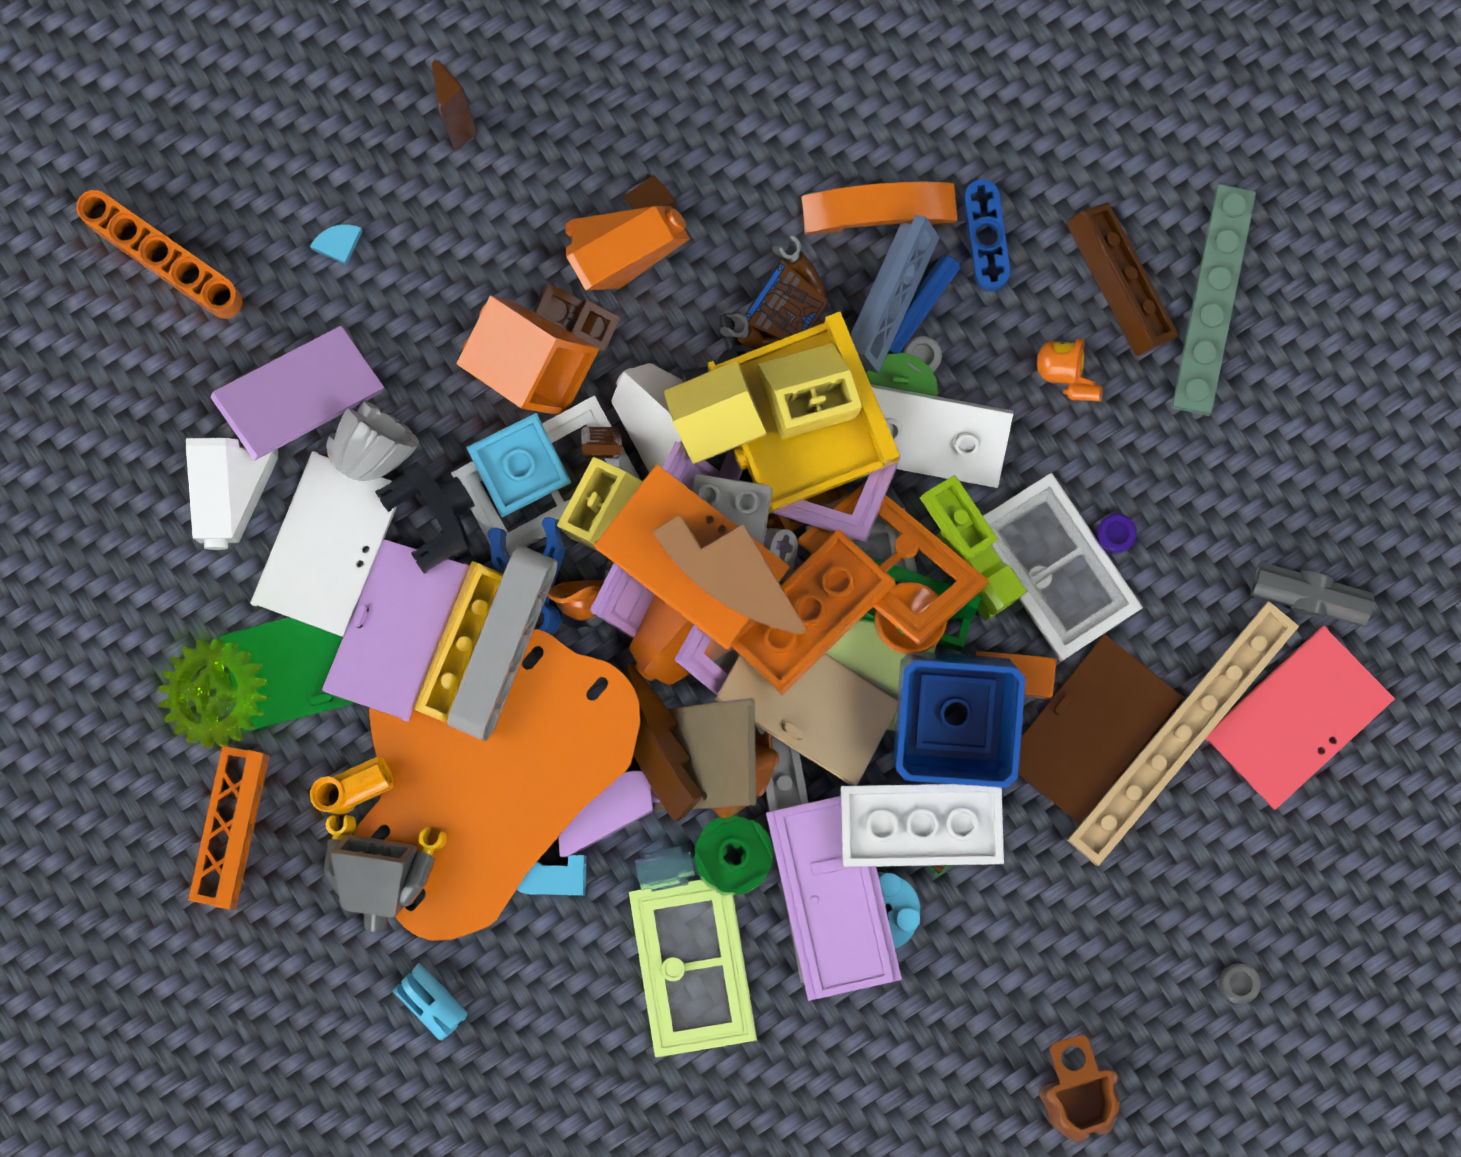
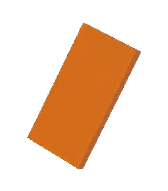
M838 528L781 584L782 589L808 631L801 635L790 633L750 619L732 642L731 647L783 696L876 602L896 585L895 580Z

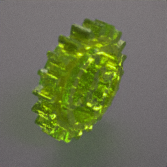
M213 638L209 645L205 640H197V651L193 647L183 646L185 659L173 656L170 658L172 664L176 667L175 671H162L163 676L170 680V684L158 687L160 692L168 694V699L161 701L159 707L171 709V712L164 718V721L166 723L178 722L173 733L180 736L187 734V743L197 744L201 741L202 747L212 748L214 742H216L218 746L226 747L229 743V737L238 741L243 739L241 727L249 730L255 729L249 717L251 715L263 716V712L255 706V703L267 700L266 695L257 693V688L266 684L267 681L266 679L254 677V674L260 670L261 665L257 663L247 664L252 653L245 650L237 653L238 644L228 642L224 646L223 640ZM207 665V669L201 670L198 678L190 683L194 674L200 668ZM224 665L234 674L238 688L231 684L229 674L223 672ZM216 689V697H209V691ZM188 699L195 704L196 712L202 714L201 721L192 713ZM236 703L232 712L224 720L218 722V717L224 716L227 708Z

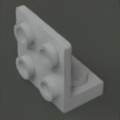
M695 474L692 491L738 527L743 524L750 536L763 545L773 492L772 487Z

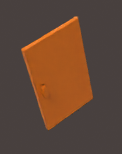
M656 464L599 540L594 542L593 547L723 648L729 650L732 642L751 618L732 610L691 580L666 553L652 531L681 515L703 549L738 526ZM752 537L779 582L790 566Z

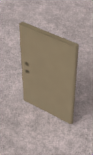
M747 698L667 708L678 723L671 733L691 758L684 769L704 794L693 809L756 805L754 699ZM661 802L654 803V811H667Z

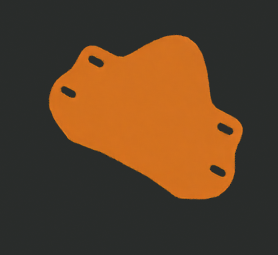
M535 629L496 727L486 741L448 726V723L414 709L409 721L405 722L401 718L369 708L371 734L376 757H383L385 763L390 767L394 778V789L381 794L380 800L356 827L354 836L371 838L380 826L387 825L390 828V833L385 840L417 845V852H421L423 846L420 844L419 834L424 828L431 827V832L428 836L430 845L437 843L441 831H444L447 835L445 846L433 852L432 856L435 858V862L427 883L423 888L426 891L425 898L413 911L407 910L404 906L395 918L414 935L430 941L453 940L489 927L498 919L526 874L583 808L623 775L631 764L640 726V707L634 687L621 671L608 662L577 654L549 633ZM534 647H542L544 654L533 668L526 670L522 666L524 658ZM598 678H606L608 681L607 688L596 700H589L586 694L589 688Z

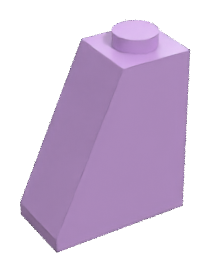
M642 771L625 772L583 808L559 836L560 857L575 855L654 811L653 803L660 802V800L652 790Z

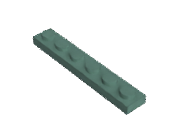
M1218 184L1216 187L1171 406L1173 409L1205 416L1212 414L1256 195L1254 191Z

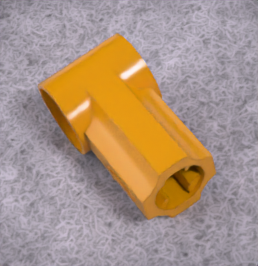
M377 756L333 777L325 776L319 778L311 787L310 800L319 811L337 815L348 814L356 805L394 789V778L390 767L385 763L383 757ZM337 787L339 797L336 803L331 805L329 795L331 790Z

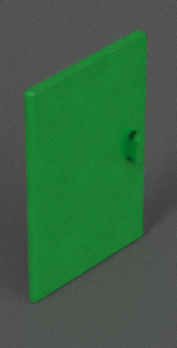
M290 617L220 635L219 640L222 642L244 733L355 704V702L334 695L331 696V694L322 691L343 637Z

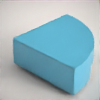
M347 224L330 227L314 239L310 248L347 265L363 230L358 226Z

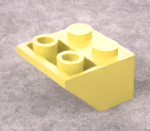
M833 343L757 365L781 440L856 419L862 409L851 371Z
M593 457L557 527L572 540L598 551L593 547L594 542L599 540L643 481L620 468Z

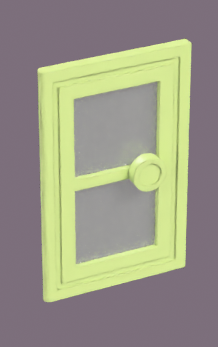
M702 880L629 892L655 1058L756 1041L757 1036L733 895H720L714 889L708 887Z

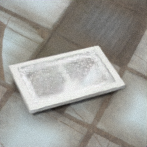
M1052 473L983 516L999 539L992 546L1002 561L1013 568L1028 591L1019 599L1060 661H1063L1143 608Z

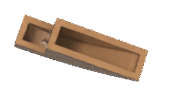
M681 515L652 531L666 553L691 580L732 610L761 624L786 632L801 635L808 631L743 524L703 549Z

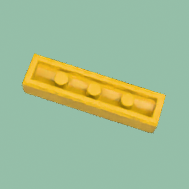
M471 562L414 705V710L447 723L452 704L504 574L479 563Z

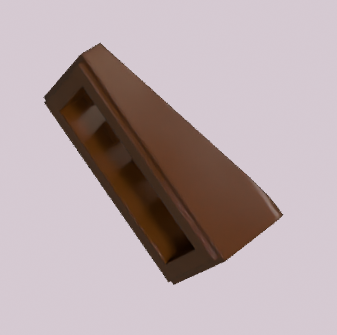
M586 426L581 429V456L583 458L618 459L622 454V440L619 428Z

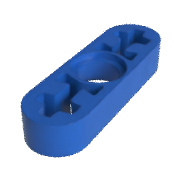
M979 179L967 187L963 200L973 273L976 284L982 290L996 292L1006 285L1010 276L1000 194L994 183L989 180ZM977 190H983L984 195L991 196L992 199H989L986 204L987 216L974 221L973 216L979 217L981 210L979 202L972 201L971 198L976 196ZM995 214V218L989 217V215ZM982 226H990L997 232L998 239L992 245H983L977 240L976 231ZM1000 251L1001 255L994 254L993 264L995 270H1001L1002 273L998 275L996 282H991L990 277L983 276L982 272H985L988 267L987 255ZM978 253L986 256L979 258Z

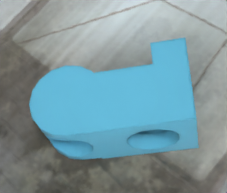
M569 855L568 866H545L537 861L526 874L517 890L525 894L586 895L587 856Z

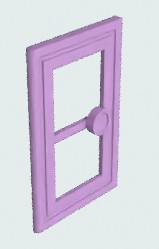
M733 449L728 451L717 477L741 481L740 478L743 471L740 470ZM901 455L898 463L869 474L853 515L805 500L772 513L831 532H835L839 528L847 537L866 542L899 464Z

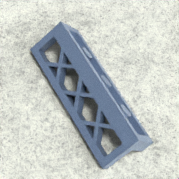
M916 214L912 224H900L850 335L861 363L866 370L876 373L880 372L940 238L925 216Z

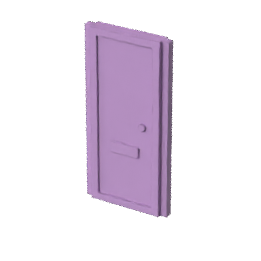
M675 441L662 467L691 491L693 490L695 474L717 477L720 472L705 460L693 465L684 445ZM613 563L590 611L629 637L634 638L655 594Z
M841 796L767 812V820L808 1001L902 980L876 866L842 867Z

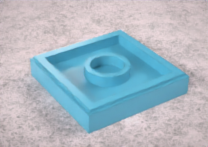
M537 413L466 447L501 517L572 483Z

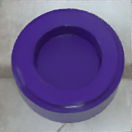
M1111 514L1099 524L1096 537L1105 551L1112 554H1120L1127 551L1135 543L1137 529L1134 522L1128 516Z

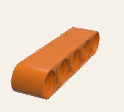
M89 190L79 197L76 205L78 216L92 231L214 316L221 319H229L239 313L242 307V297L229 279L99 190ZM99 204L106 205V210L100 218H90V212L95 206ZM126 227H137V232L132 239L121 240V233ZM160 247L168 248V254L163 261L152 262V254L156 249ZM190 269H198L199 276L195 282L191 284H184L182 282L185 272ZM222 290L230 291V299L226 304L221 306L213 304V299L218 292Z

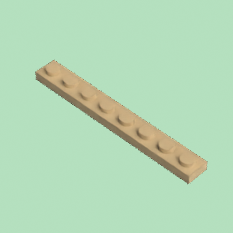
M1270 601L1266 602L1067 841L1096 866H1099L1299 626Z

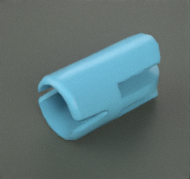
M418 963L413 968L412 973L407 974L402 980V984H398L392 991L438 1040H443L458 1027L457 1024L460 1021L463 1022L468 1016L466 1009L421 963Z

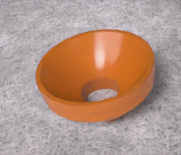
M914 582L900 583L894 585L889 590L891 594L917 616L939 597L930 588ZM875 610L874 616L875 628L883 643L890 649L907 655L919 654L935 646L942 638L947 624L946 621L922 644L918 645L906 634L898 631L896 626L878 610Z

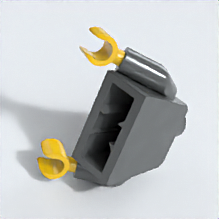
M331 815L326 821V829L333 836L327 843L324 875L335 893L339 895L341 907L345 911L364 914V928L372 932L385 930L388 927V917H396L404 906L411 905L425 887L435 862V858L432 856L433 852L445 846L447 835L444 831H441L437 843L430 845L428 836L431 832V827L424 828L419 834V841L423 848L421 852H417V845L352 835L356 829V820L350 815L344 816V824L340 830L338 826L339 816Z

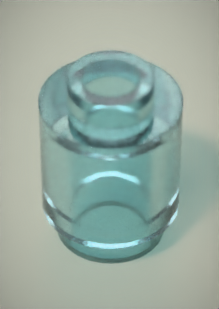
M681 846L644 853V858L635 859L641 891L651 889V892L689 885L687 877L695 875L690 852L682 853Z

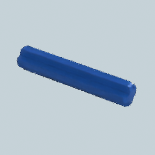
M942 255L916 290L889 349V353L898 354L902 351L960 270V264L953 257Z

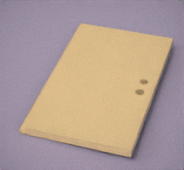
M826 653L783 696L739 655L715 698L719 702L753 698L755 701L756 726L851 786L858 785L897 710V699Z

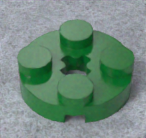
M733 815L729 818L719 817L706 825L696 842L694 863L698 875L708 887L714 889L720 895H743L753 891L764 882L772 867L774 849L770 836L759 823L752 819L750 821L744 817H738L739 815ZM732 845L735 850L742 848L744 854L740 857L741 864L734 865L733 862L727 863L723 857L727 854V846Z

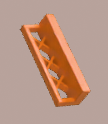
M222 746L188 901L213 905L214 907L228 910H237L270 755ZM230 755L246 758L242 780L234 784L227 773ZM226 780L230 788L222 792ZM234 793L237 797L234 817L226 823L218 811L220 800ZM217 818V820L221 824V827L214 831ZM225 831L229 837L225 857L217 861L210 850L211 841L214 837ZM209 858L213 865L205 870L207 859ZM217 870L220 880L216 897L201 895L203 878Z

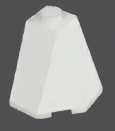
M651 363L628 368L623 371L617 379V388L611 400L649 473L656 464L661 468L663 467L675 441L683 444L673 424L664 394L665 390L682 384L683 381Z
M186 438L193 539L199 543H204V549H228V543L240 542L278 460V450L276 449L254 461L238 439Z

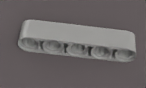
M522 545L514 550L452 704L447 721L448 726L482 741L488 740L493 733L558 567L557 560Z

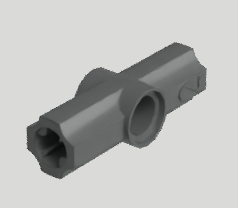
M1264 562L1258 563L1251 584L1250 595L1257 598L1291 606L1290 609L1306 616L1325 618L1327 616L1362 627L1367 626L1375 603L1374 593L1335 583L1334 579L1330 576L1304 570L1296 572Z

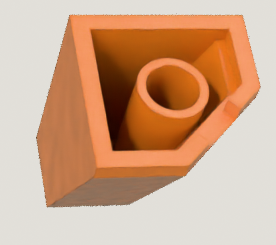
M651 206L571 219L565 223L566 234L569 237L572 236V243L566 247V257L585 290L620 289L686 243L690 238L685 231L686 223L684 218L672 206Z
M656 595L630 644L629 650L637 662L635 665L636 670L649 681L657 679L670 686L691 674L675 661V658L694 624ZM711 639L704 654L713 661L733 648L731 647L729 650H726Z

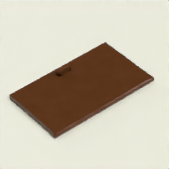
M1104 634L1022 735L1018 775L1074 819L1077 825H1080L1184 699V696L1176 692Z

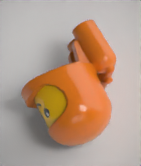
M1077 338L1075 343L1055 342V340L1046 342L1040 348L1037 355L1036 363L1040 376L1046 382L1069 385L1067 389L1063 390V394L1067 395L1070 400L1102 401L1103 385H1096L1095 381L1083 377L1085 339Z

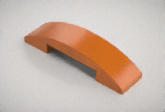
M881 183L845 187L802 196L805 235L843 232L844 228L912 223L916 214L927 217L931 225L956 223L958 221L954 183Z

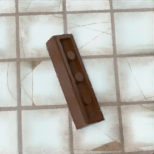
M435 59L431 65L439 109L454 150H458L477 134V130L462 85L439 60Z
M1109 202L1083 210L1068 221L1067 226L1135 355L1141 356L1179 337Z

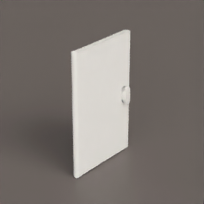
M312 451L250 604L344 637L397 508L396 506L392 511L387 512L375 491L392 481L382 477L369 481L353 480L342 474L341 471H338L329 458Z

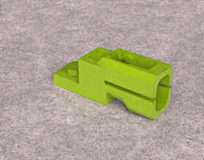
M956 475L938 484L920 497L941 529L936 537L989 580L988 585L978 593V595L982 596L978 612L984 621L1000 613L1028 592L1013 568L1002 561L992 546L999 539Z

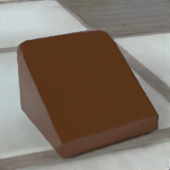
M655 175L623 196L632 210L651 206H672V208L677 206L676 199Z

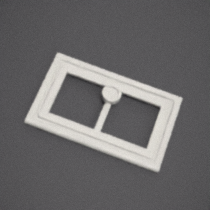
M595 395L542 423L551 443L584 425L612 427ZM623 447L622 454L618 459L604 458L608 464L620 468L640 480ZM472 461L451 473L453 478L457 476L474 501L476 506L471 508V511L488 542L490 543L487 532L491 528L496 527L506 531V548L509 556L513 554L518 546L528 547L546 537L542 520L546 517L560 520L571 500L569 499L564 502L558 490L552 492L551 495L557 507L508 533L481 484L483 480L474 462Z

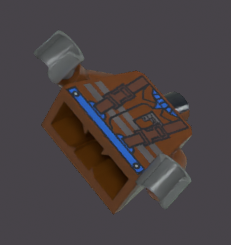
M783 234L789 241V247L785 252L779 245H773V252L780 257L787 258V263L782 260L780 261L744 316L742 314H727V317L734 320L735 327L734 330L721 327L720 332L723 336L737 337L739 342L756 350L824 323L821 318L827 310L828 301L825 299L827 291L814 265L800 251L801 244L795 236Z

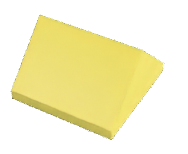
M734 361L664 391L673 424L693 465L767 435L738 361Z

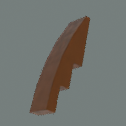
M632 663L627 665L622 673L634 687L639 699L640 726L633 755L652 790L673 821L676 822L685 818L704 794L684 769L691 758L671 733L678 725L677 721Z

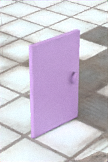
M383 539L322 691L408 722L470 565L446 559L424 574L417 565V560L411 554V552L417 549Z

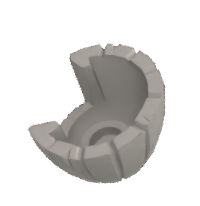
M363 400L357 412L350 408L345 410L337 431L329 435L326 448L329 459L338 471H341L342 474L353 480L369 481L378 479L397 468L415 451L419 441L405 424L399 423L400 420L388 414L385 410L380 412V407Z

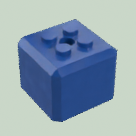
M922 652L906 655L900 660L893 760L896 770L905 781L1007 788L1018 779L1026 678L1011 659ZM954 702L963 704L967 709L965 719L957 724L948 722L944 717L946 707Z

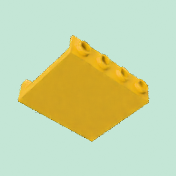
M841 312L825 317L823 324L718 365H715L714 361L708 363V372L738 361L767 435L734 448L733 452L740 470L748 469L753 483L772 487L773 492L769 514L898 463L900 454ZM833 343L851 371L862 409L856 419L781 440L757 365Z

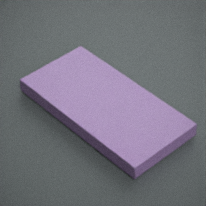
M339 326L213 391L210 398L255 461L343 414L347 408L352 409L360 405L363 400L367 401L383 391L384 386L342 326Z

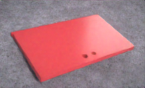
M1323 625L1233 707L1205 740L1210 742L1275 811L1395 698Z

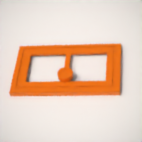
M866 482L838 504L834 510L853 515ZM885 495L877 515L901 535L895 541V553L880 567L887 572L902 558L915 556L919 549L956 580L950 588L918 616L889 591L874 604L873 607L916 644L920 645L988 585L989 580ZM812 526L798 538L797 542L809 553L813 554L834 532Z

